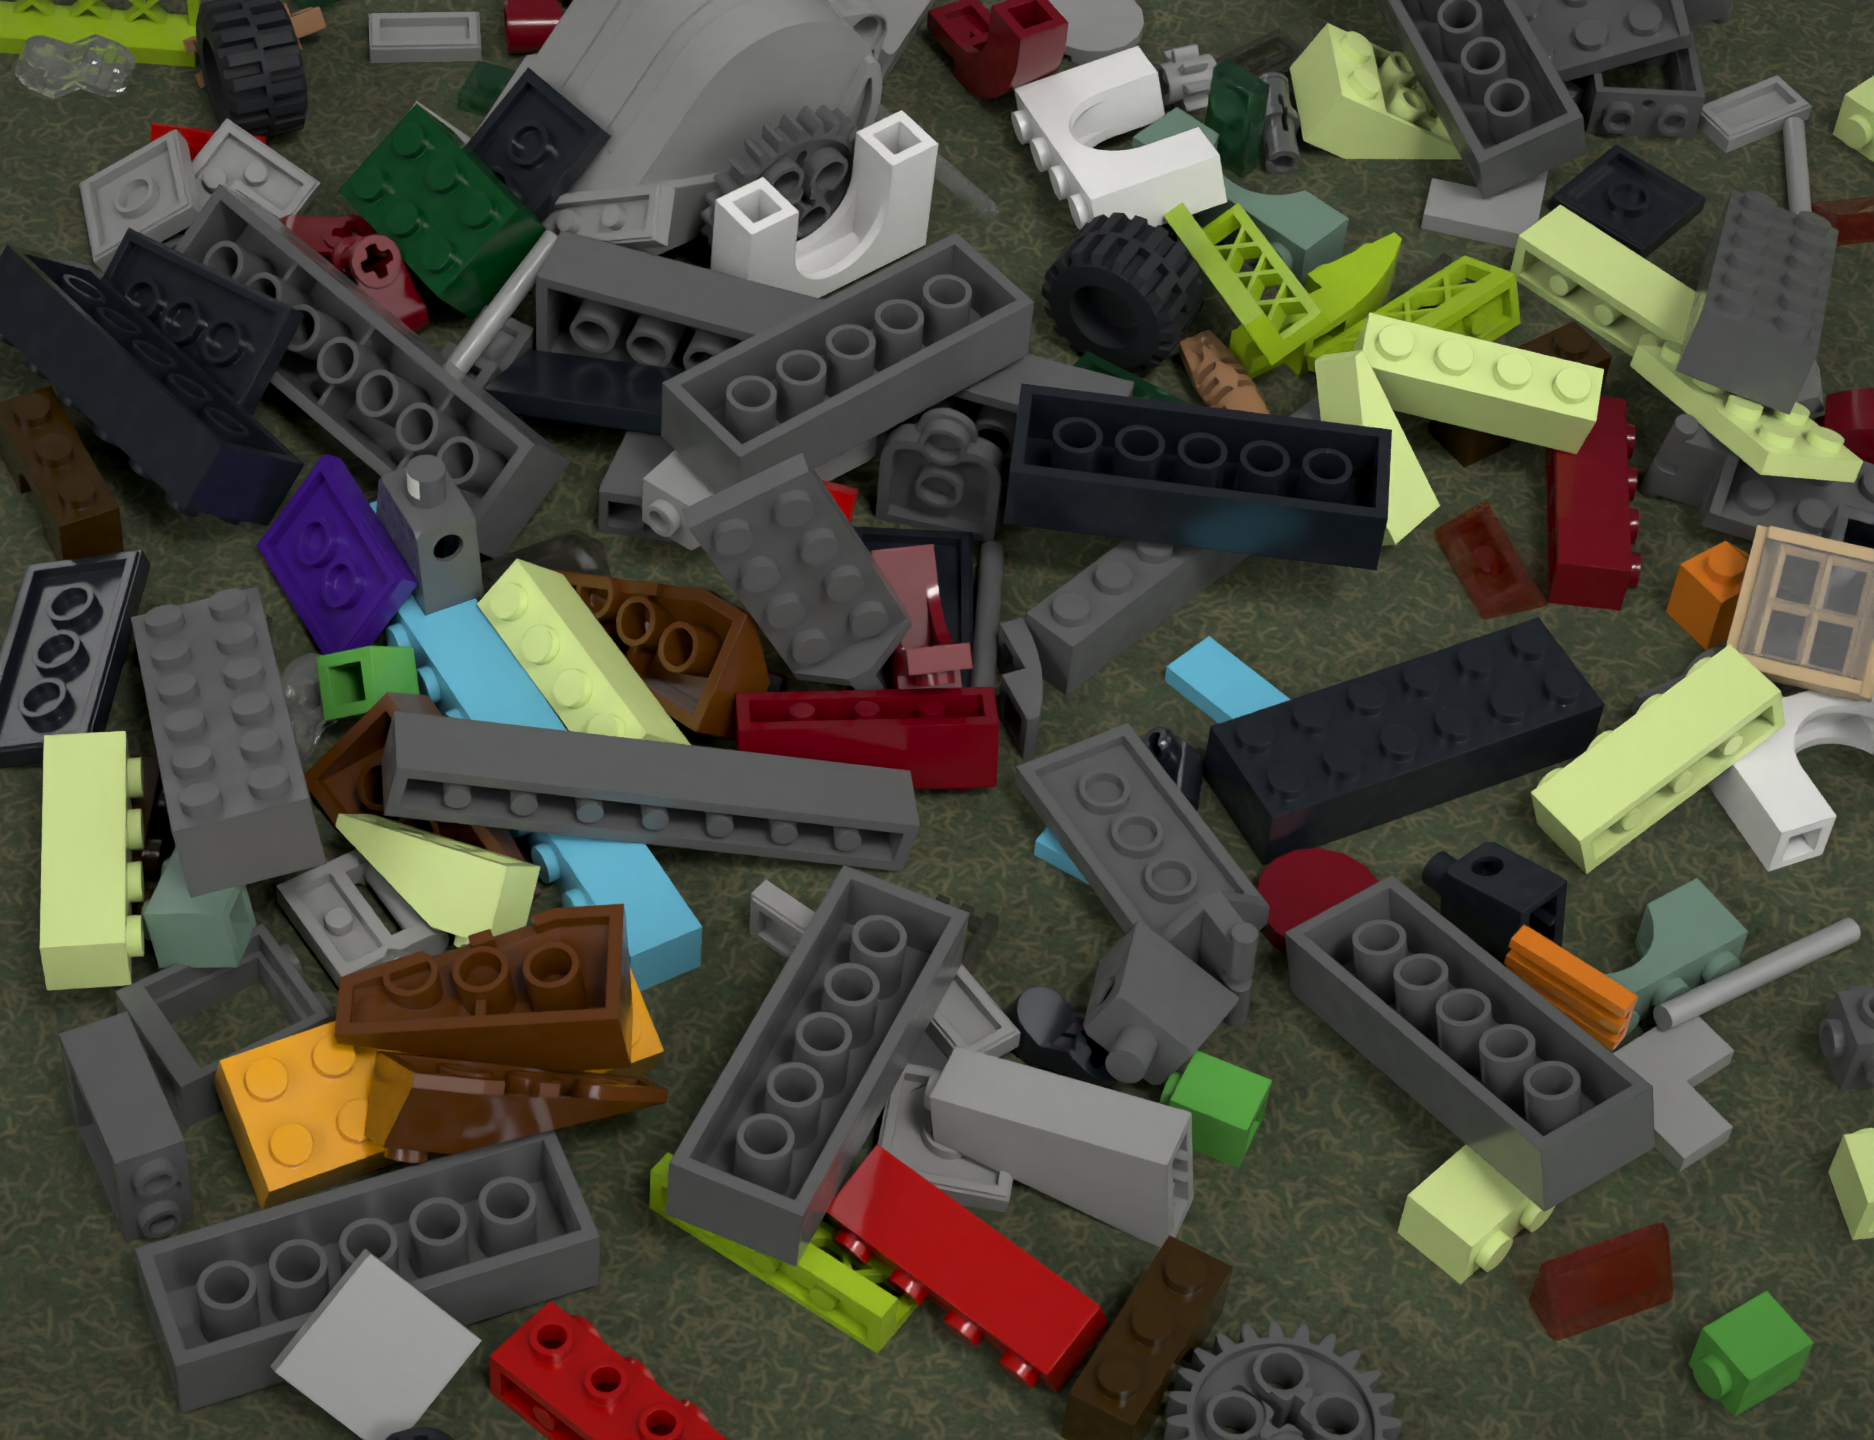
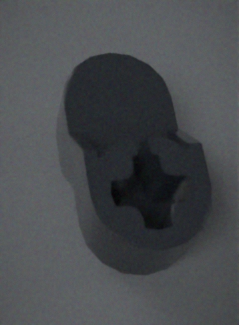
M1044 986L1031 987L1020 994L1003 1012L1021 1032L1019 1047L1013 1050L1026 1064L1051 1069L1058 1075L1108 1089L1118 1082L1109 1074L1105 1066V1060L1109 1052L1085 1032L1083 1023L1086 1014L1076 1012L1055 990Z

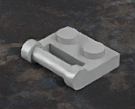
M357 849L276 886L278 904L338 987L340 977L419 951L435 956L441 954L448 946V934L445 931L431 927ZM355 884L369 885L402 931L391 935Z

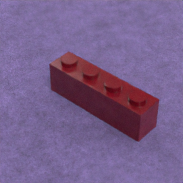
M1600 396L1596 423L1577 454L1545 447L1548 603L1621 611L1627 588H1637L1641 569V555L1637 552H1631V545H1634L1637 539L1639 510L1630 508L1629 502H1633L1635 497L1638 473L1636 466L1628 465V459L1632 458L1634 452L1636 426L1635 424L1626 423V399Z
M993 687L736 693V751L908 770L911 772L913 789L950 788L957 791H967L979 787H997L999 718Z

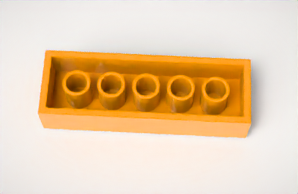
M631 968L633 1003L631 1068L584 1070L585 1072L638 1077L651 1072L664 1053ZM336 1021L219 1061L213 1081L262 1210L400 1162L386 1158L384 1156L385 1148H382L366 1137L364 1133L377 1050L407 1054L416 1053L337 1044L334 1036Z

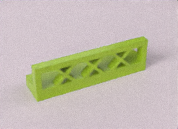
M51 0L0 1V53L196 67L199 53H187L183 40L196 35V20L202 0H187L188 15L167 13L156 4L160 0H128L133 5L127 10L112 9L102 0H78L71 6L56 5Z
M1239 202L1204 228L1199 226L1183 203L1164 215L1190 255L1272 366L1330 325L1324 313ZM1241 227L1234 244L1214 246ZM1260 258L1254 271L1239 273L1244 260ZM1280 286L1275 299L1260 300L1265 287ZM1308 313L1279 334L1286 315Z
M1464 255L1381 307L1373 314L1493 342L1521 324L1517 277L1513 272ZM1466 278L1476 281L1475 283L1457 285ZM1439 305L1436 308L1419 309L1420 307ZM1366 318L1306 355L1308 370L1316 373L1315 361L1322 355L1353 351L1354 344Z
M667 1152L651 1169L650 1209L875 1353H879L918 1307V1305L911 1302L905 1296L898 1300L897 1297L876 1285L875 1283H884L898 1292L887 1281V1278L893 1272L890 1268L875 1257H872L866 1266L854 1260L832 1240L838 1230L823 1220L797 1267L665 1214L669 1162L673 1155ZM825 1246L840 1256V1261L818 1247ZM851 1263L862 1270H853Z

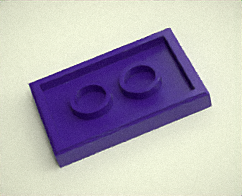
M324 454L257 544L258 549L322 655L371 646L418 585L417 579L341 458Z

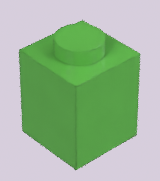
M366 646L316 657L324 721H359L387 692L420 695L413 647Z
M1197 1050L1193 1054L1184 1074L1177 1071L1170 1074L1159 1103L1192 1112L1193 1150L1239 1168L1264 1119L1272 1080Z
M1765 1291L1703 1327L1688 1365L1692 1368L1695 1380L1701 1390L1710 1398L1719 1399L1728 1411L1736 1417L1796 1381L1801 1374L1814 1342L1770 1293Z

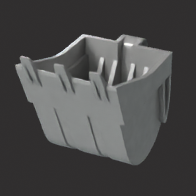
M573 0L538 54L526 55L479 128L529 67L611 135V138L566 193L663 183L675 189L668 246L636 249L645 253L659 255L704 235L701 229L707 223L700 217V213L711 206L704 199V196L720 187L713 177L715 174L730 170L732 166L728 162L727 157L729 155L741 156L746 151L744 140L747 137L755 141L762 137V128L765 123L770 124L775 129L779 127L785 112H789L796 120L804 106H808L815 113L821 105H826L831 112L838 108L860 130L874 124L882 93V72L877 60L887 33L888 22L885 15L871 0ZM536 283L530 290L535 297Z

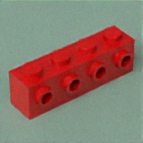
M878 1144L835 1196L826 1212L835 1229L838 1230L832 1240L845 1253L864 1266L872 1257L882 1262L893 1271L887 1278V1281L900 1294L918 1306H921L926 1298H928L947 1312L942 1322L954 1334L973 1347H976L982 1339L1003 1354L998 1364L1013 1378L1030 1389L1040 1381L1057 1394L1109 1327L1101 1306Z
M551 1300L490 1355V1393L548 1440H728L711 1427L706 1415L694 1403L686 1399L678 1401L656 1384L652 1373L643 1363L633 1357L623 1358L602 1341L599 1332L587 1319L580 1315L570 1316Z

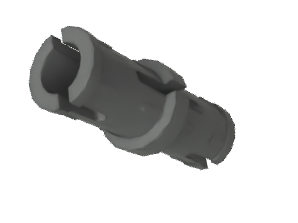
M1269 72L1259 76L1256 79V84L1253 86L1259 111L1255 119V128L1258 137L1264 143L1267 171L1273 175H1291L1299 169L1298 164L1301 165L1302 163L1296 138L1300 127L1297 111L1291 106L1287 77L1278 72Z

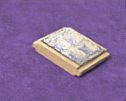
M1757 525L1726 647L1731 644L1770 681L1850 700L1871 702L1874 693V549L1779 527Z

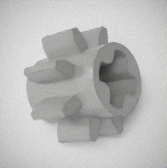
M1197 44L1164 51L1165 63L1157 64L1154 67L1158 72L1163 105L1174 104V108L1178 107L1186 113L1209 108L1208 96L1216 95L1220 89L1219 69L1213 56L1210 54L1199 55Z

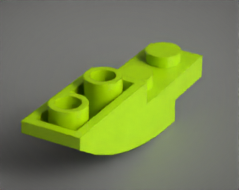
M1394 232L1373 243L1363 244L1356 251L1329 264H1322L1308 273L1304 288L1324 313L1330 325L1273 366L1242 324L1232 330L1229 350L1238 358L1249 377L1253 379L1283 363L1299 377L1310 371L1308 370L1306 356L1308 353L1366 318L1369 313H1374L1380 309L1394 279L1402 238ZM1308 313L1286 315L1279 334Z

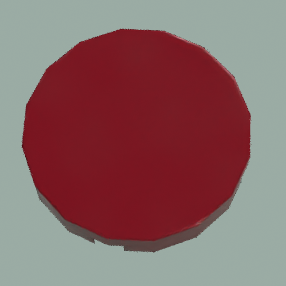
M1322 848L1293 850L1274 859L1262 872L1257 891L1270 906L1268 924L1264 926L1263 935L1273 947L1287 954L1285 932L1379 881L1365 865L1344 853Z

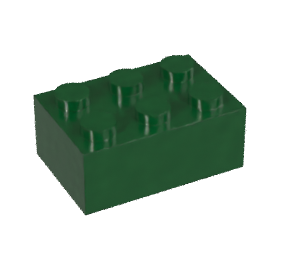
M417 103L338 189L379 235L386 236L395 242L405 263L437 297L472 320L500 291L546 230L550 231L451 128Z

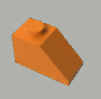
M1727 541L1680 564L1666 609V613L1706 651L1724 642L1729 637L1750 554ZM1779 581L1775 598L1796 603L1798 596L1783 582ZM1772 610L1771 616L1780 611Z

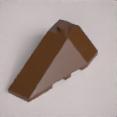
M552 570L565 576L669 716L697 733L736 739V693L766 692L770 684L757 623L749 612L708 589Z
M387 692L305 773L308 789L334 825H336L338 814H372L525 862L509 829L384 815L381 758L394 711L443 716L428 695ZM537 883L532 903L542 894Z
M624 904L552 908L531 915L533 924L497 936H493L491 929L469 935L470 944L435 956L419 951L342 976L339 982L334 1036L337 1044L558 1072L631 1068L633 1003Z
M377 1050L364 1135L382 1148H385L384 1156L386 1158L403 1162L426 1163L429 1152L459 1153L664 1104L667 1101L668 1089L644 1077L585 1071L558 1072Z

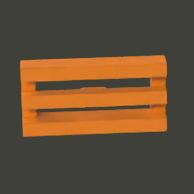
M1523 925L1510 940L1509 947L1511 950L1506 955L1504 964L1507 965L1506 968L1600 1044L1613 1051L1625 1038L1638 996L1535 930Z

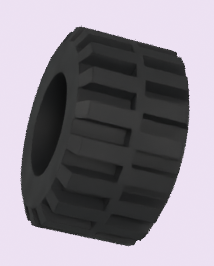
M212 0L202 2L199 6L196 20L197 46L207 94L219 126L227 118L249 134L264 137L302 130L308 110L306 77L297 37L283 3L280 0Z
M1113 212L1109 218L1102 214L1094 217L1090 223H1086L1050 266L1044 276L1046 282L1042 285V296L1048 300L1044 308L1047 316L1055 320L1056 323L1053 328L1060 337L1065 336L1070 342L1069 347L1077 354L1082 352L1089 357V361L1098 365L1103 363L1108 365L1110 370L1123 373L1126 368L1133 374L1143 373L1147 367L1154 369L1159 366L1197 319V315L1202 310L1204 303L1201 295L1205 291L1203 280L1196 277L1200 270L1195 260L1188 259L1185 255L1186 247L1179 240L1174 242L1167 236L1169 231L1160 225L1155 228L1148 224L1146 218L1137 215L1131 220L1125 213Z

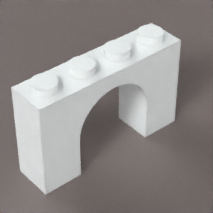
M1139 46L1014 88L1018 111L1011 113V119L1016 136L1022 145L1030 144L1031 153L1040 172L1046 170L1049 172L1050 181L1059 200L1067 198L1071 215L1079 229L1086 223H1090L1094 217L1104 214L1109 218L1113 212L1125 213L1131 220L1135 215L1146 218L1149 225L1157 227L1158 225L1168 223L1164 215L1181 203L1185 205L1192 215L1227 202L1220 155L1199 127L1134 149L1107 151L1093 148L1111 137L1154 123L1165 115L1158 72Z
M902 110L857 131L852 176L844 199L832 216L821 227L799 241H796L799 211L764 177L716 199L710 270L820 298L926 245L938 143Z
M1812 690L1788 697L1782 696L1785 726L1707 784L1768 872L1823 854L1836 819V814L1801 767L1796 753L1807 747L1819 744H1843L1859 748L1874 755V693L1871 702L1850 700Z

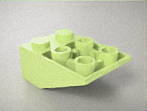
M1327 23L1291 65L1290 73L1303 141L1344 159H1462L1403 53L1398 51L1390 52L1369 42L1363 35L1355 31L1347 32Z

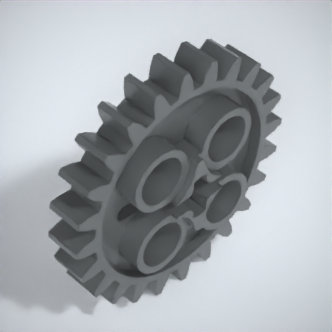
M821 105L815 113L808 106H804L796 120L789 112H785L779 127L775 129L770 124L765 123L762 128V137L757 141L747 137L744 140L746 151L741 156L729 155L727 157L728 162L732 166L730 170L715 174L713 177L720 187L705 194L704 199L711 206L700 213V217L707 223L701 229V232L708 239L707 243L712 248L715 200L761 177H764L799 211L796 241L816 231L832 216L847 193L852 176L856 132L860 129L838 108L831 112L826 105Z
M1272 1320L1267 1337L1259 1338L1255 1330L1248 1323L1242 1324L1238 1344H1235L1229 1337L1220 1332L1215 1336L1212 1354L1199 1347L1194 1350L1190 1369L1180 1367L1177 1372L1174 1391L1169 1393L1165 1415L1168 1418L1163 1439L1398 1440L1402 1421L1390 1417L1396 1399L1394 1394L1376 1393L1382 1374L1379 1369L1369 1370L1360 1374L1356 1371L1361 1351L1355 1349L1339 1357L1333 1353L1336 1335L1331 1333L1319 1345L1309 1342L1308 1325L1301 1324L1294 1339L1285 1338L1279 1322ZM1267 1383H1280L1289 1389H1276ZM1220 1427H1235L1243 1433H1228L1222 1430ZM1323 1427L1336 1428L1344 1434H1331L1324 1430Z

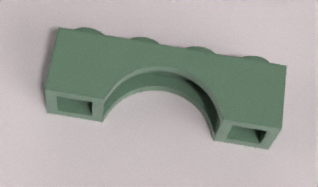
M1176 107L1135 135L1132 140L1131 149L1199 127L1217 151L1219 134ZM1224 175L1227 202L1192 214L1196 222L1204 228L1239 202L1303 287L1308 273L1322 264H1329L1342 257L1349 222L1348 217L1306 190L1285 195L1261 194L1236 185ZM1241 227L1221 241L1225 245L1234 244ZM1260 258L1251 259V260H1253L1254 262H1256V263L1258 264V261H1259Z
M176 847L171 857L165 859L157 887L151 899L144 902L141 911L144 938L152 941L159 968H167L176 963L190 965V968L238 967L250 941L252 929L257 925L246 885L231 887L191 898Z
M1698 878L1647 904L1635 940L1641 960L1625 970L1605 974L1638 996L1625 1037L1632 1032L1639 1021L1652 1015L1657 1005L1740 967L1739 957L1748 931Z

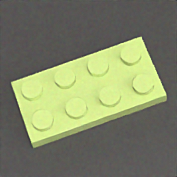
M1667 341L1663 347L1637 345L1630 366L1683 411L1693 416L1702 427L1760 475L1855 482L1863 461L1843 445L1845 439L1840 434L1820 427L1809 418L1810 411L1805 406L1795 402L1790 415L1677 372L1676 368L1682 348L1681 343Z

